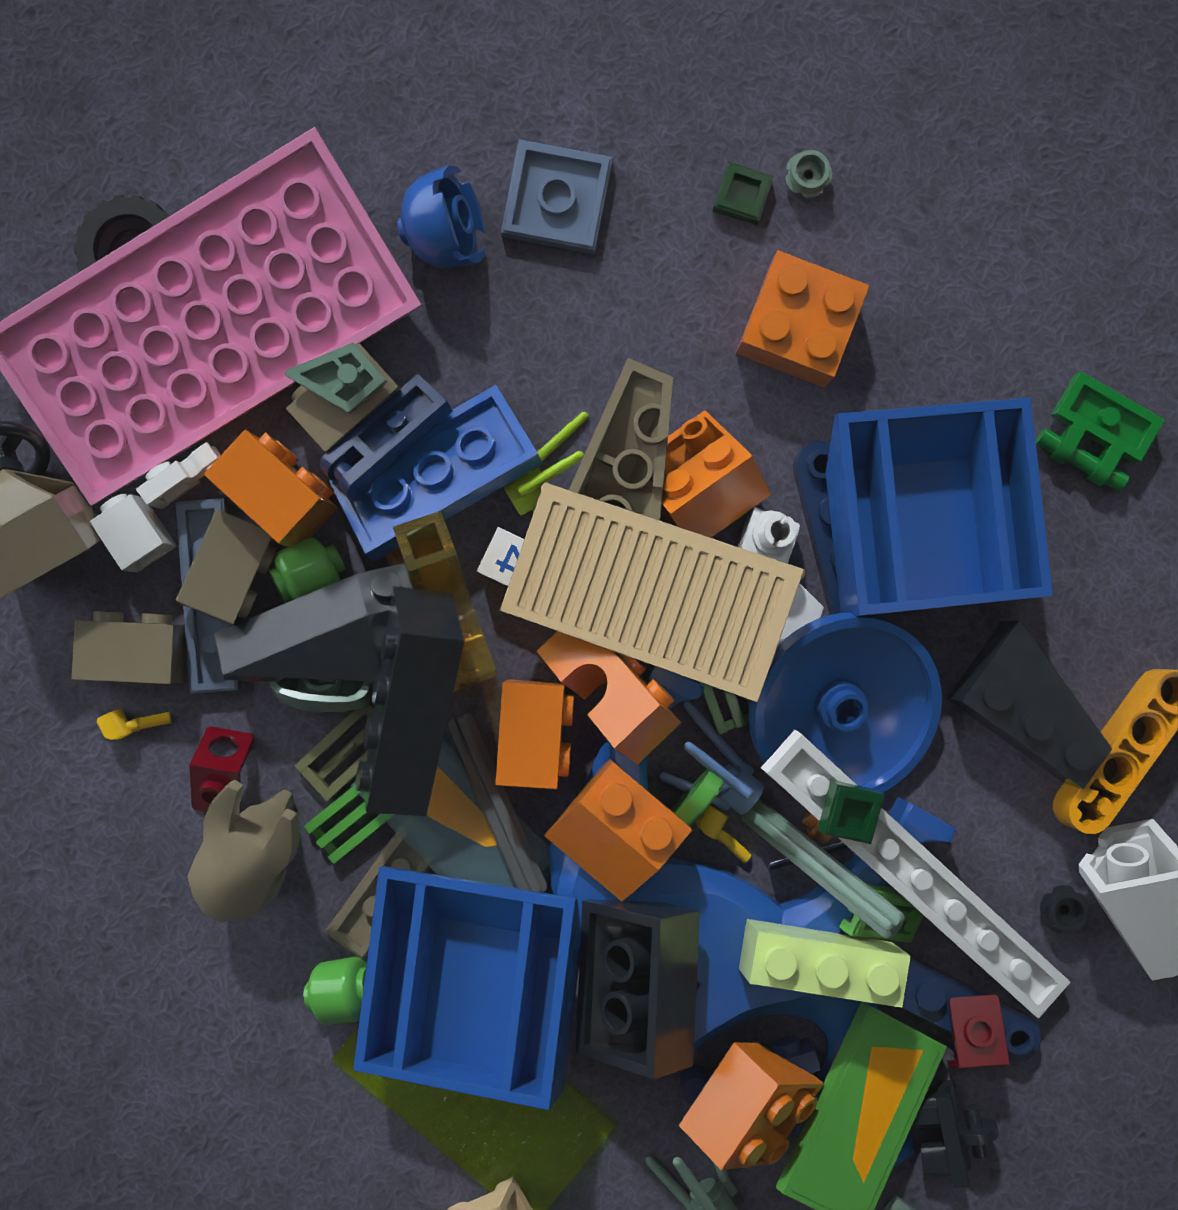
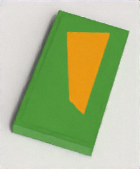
M861 1001L826 1076L824 1085L821 1087L816 1098V1108L807 1118L777 1182L776 1188L782 1194L815 1210H874L947 1046Z

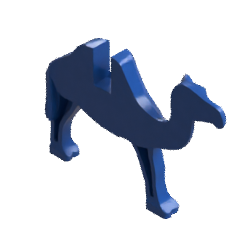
M649 663L646 666V670L642 673L643 679L648 684L653 679L656 680L674 699L669 709L679 702L700 698L705 688L685 676ZM610 742L605 743L594 760L584 785L585 787L610 758L648 790V755L637 765L617 751ZM899 797L889 812V815L921 845L929 842H951L956 828ZM551 843L548 851L553 894L577 898L580 926L582 922L583 900H619L563 851ZM856 854L843 864V866L867 884L880 886L886 884V881ZM669 857L659 871L623 901L663 902L700 911L694 1050L717 1035L753 1017L773 1014L796 1015L815 1022L824 1031L826 1051L820 1064L821 1070L813 1074L824 1083L861 1001L749 984L739 970L746 920L751 919L846 935V932L839 926L843 918L852 919L854 914L821 885L816 886L809 893L780 904L761 887L722 868L688 859ZM864 1002L879 1010L877 1004ZM806 1120L796 1125L795 1135L799 1137ZM909 1133L893 1169L909 1160L916 1152L915 1139Z

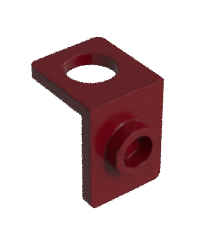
M213 726L206 728L189 764L191 803L194 810L207 812L213 799L228 783L233 780L241 783L240 773L254 743L253 734ZM221 741L232 742L238 747L237 752L228 757L215 756L209 749L212 745Z
M980 995L950 998L948 1005L957 1059L947 1060L948 1067L967 1068L1010 1064L998 996Z

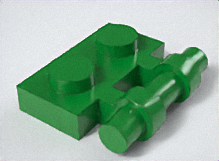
M1080 371L1073 375L1050 415L1067 425L1062 435L1059 436L1044 428L1035 441L1038 447L1049 452V459L1060 465L1065 464V462L1084 472L1086 474L1085 479L1098 487L1104 484L1120 492L1129 480V475L1115 468L1120 458L1122 457L1133 464L1141 462L1165 419ZM1083 435L1104 447L1098 458L1077 446Z

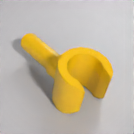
M122 708L97 718V724L103 736L110 740L122 739L133 732L140 731V729L172 723L170 712L139 717L128 721Z
M710 805L696 820L697 827L705 835L726 846L742 863H746L751 858V854L733 836L722 829L729 816Z

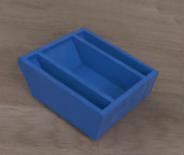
M1031 397L838 413L835 415L825 473L841 613L850 612L854 616L1053 596Z
M386 866L379 867L353 1071L550 1110L564 1092L580 963L581 926L577 898Z

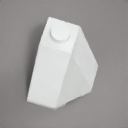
M1154 819L1107 827L1098 838V847L1092 855L1086 854L1079 863V873L1129 950L1151 980L1178 976V846Z

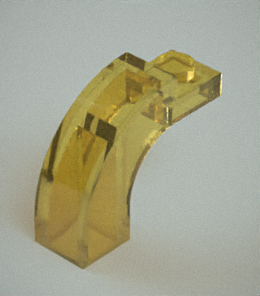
M441 511L392 527L414 589L453 594L465 639L454 691L498 676Z

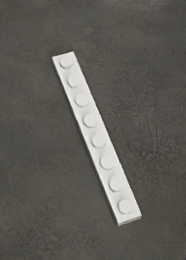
M796 730L790 734L761 767L762 770L819 821L831 780L856 785ZM882 808L871 844L839 838L1038 1019L1070 984V981Z

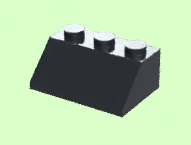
M594 899L582 901L576 1031L577 1054L653 1080L693 1066L700 911L663 902H621L620 900Z

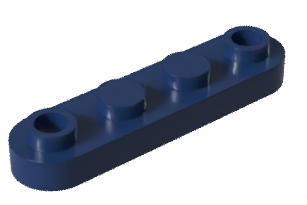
M816 441L808 444L797 453L793 462V473L829 615L841 612L826 473L817 472L813 465L816 457H821L827 462L830 443Z
M911 956L902 1008L952 1032L948 1005L949 999L989 995ZM999 1000L1009 1061H1026L1033 1057L1040 1047V1028L1028 1014ZM1016 1031H1023L1022 1041L1018 1044H1011L1012 1034Z

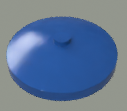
M850 612L832 614L816 619L794 631L778 645L759 701L750 700L748 720L752 743L761 762L765 764L790 734L796 730L856 785L876 789L883 793L899 783L916 767L935 736L942 706L940 678L936 666L925 647L913 635L888 619L873 614L854 616Z

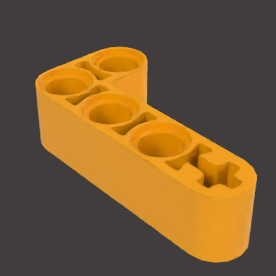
M1152 669L1146 671L1138 679L1101 731L1112 747V750L1084 789L1064 783L1056 793L1053 800V812L1061 824L1085 834L1102 832L1110 825L1176 731H1178V670ZM1168 679L1173 687L1171 698L1165 702L1161 696V687ZM1138 719H1141L1145 726V732L1143 737L1136 742L1132 735V727ZM1114 758L1117 764V772L1111 780L1107 781L1103 774V768L1109 759ZM1090 786L1103 790V793L1098 795L1099 791L1090 789ZM1081 801H1083L1082 805L1088 810L1084 817H1081L1082 812L1077 808Z

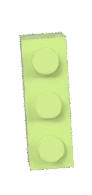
M747 919L739 970L749 984L902 1008L911 956L893 942Z

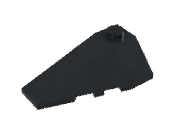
M405 563L352 575L214 633L224 680L286 682L289 678L318 679L319 684L333 685L336 684V680L365 681V686H373L376 673H380L382 661L381 643L384 629L387 627L392 587L412 588Z

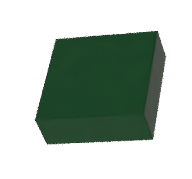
M728 161L712 211L758 225L774 176Z
M831 780L817 829L825 835L871 844L885 794L876 789Z

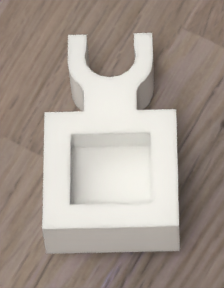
M206 442L194 450L182 462L174 461L171 464L170 461L155 466L146 474L145 478L147 481L136 488V491L146 505L163 509L199 484V479L204 476V473L221 454L214 445L211 447Z

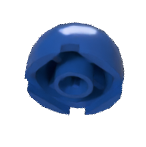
M444 166L418 177L405 191L400 210L401 217L397 221L398 233L402 242L406 246H410L414 254L429 266L441 269L461 268L480 263L485 256V249L477 251L474 231L475 228L485 234L481 207L470 182L460 184L454 174L462 172L456 166Z

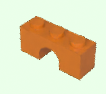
M559 631L537 650V653L557 678L584 700L596 688L607 683V690L603 699L587 715L610 744L637 765L682 723L669 709V706L674 702L669 693L656 680L653 679L648 684L643 679L641 674L646 670V667L640 660Z

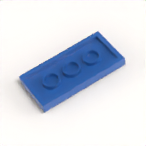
M494 385L453 409V412L372 481L369 492L363 498L351 501L340 491L338 480H330L329 483L365 554L374 562L543 463L497 385Z

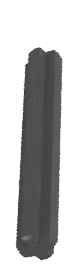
M464 714L450 720L446 724V729L516 888L543 893L547 889L546 881L504 786L495 785L496 768L471 714Z

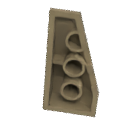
M627 358L569 491L660 521L674 377Z

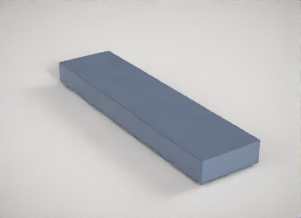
M218 498L176 502L182 585L216 509L228 513L227 499ZM183 606L190 694L242 690L241 680H224L214 634L231 625Z

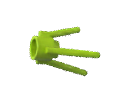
M587 412L580 413L537 451L541 461L546 459L588 420L589 414ZM577 451L542 473L537 468L503 486L521 516L531 510L534 513L541 493V486L544 482L547 483L581 461L584 453Z

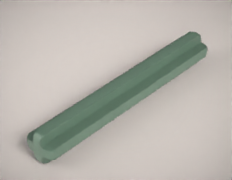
M759 798L755 805L742 815V820L745 824L882 937L889 939L901 929L904 921V915L901 911Z

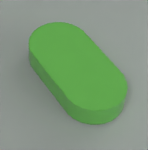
M707 769L673 804L670 810L690 827L717 797L723 787V779Z

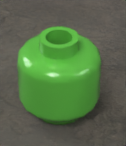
M307 537L292 547L288 546L276 552L273 557L274 567L268 569V572L284 603H287L340 581L338 573L344 571L345 566L333 544L324 548L317 538Z
M354 956L321 962L313 969L309 981L304 987L303 996L307 1009L312 1012L318 1022L325 1026H335L360 1020L367 966L366 961Z

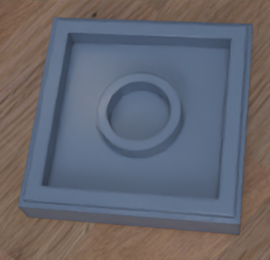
M519 139L501 236L595 254L613 157Z

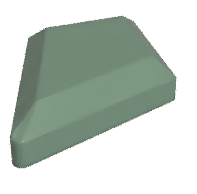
M354 342L285 371V375L349 414L387 383L386 379Z

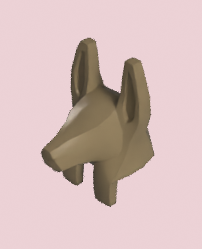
M233 780L211 802L203 820V843L195 856L187 876L192 896L202 913L209 918L219 922L244 919L260 912L279 893L285 881L286 866L294 859L300 842L299 819L297 813L293 811L294 798L291 792L282 790L259 805L249 806L240 813L239 807L243 784Z

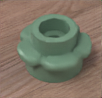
M806 150L797 153L787 163L786 169L788 174L785 177L788 188L795 194L801 193L805 198H815L821 195L823 188L831 183L832 169L826 156L819 151ZM810 171L813 175L812 178L807 179L804 176V172Z

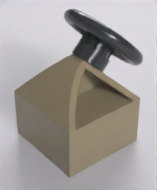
M0 421V436H3L0 440V598L88 550L101 540L89 522L98 514L94 507L90 506L76 483L43 476L51 459L50 447L44 436L36 429L14 421ZM23 439L30 443L35 450L34 462L26 471L18 460L15 451Z

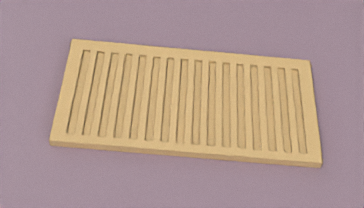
M544 482L541 486V493L500 611L758 702L800 581L805 576V570Z

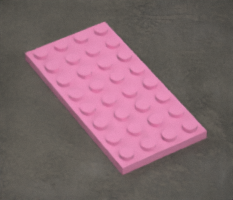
M313 127L1 320L0 371L90 506L147 474L155 466L167 462L295 384V381L285 375L287 369L353 342L355 345L362 343L423 305L318 130Z

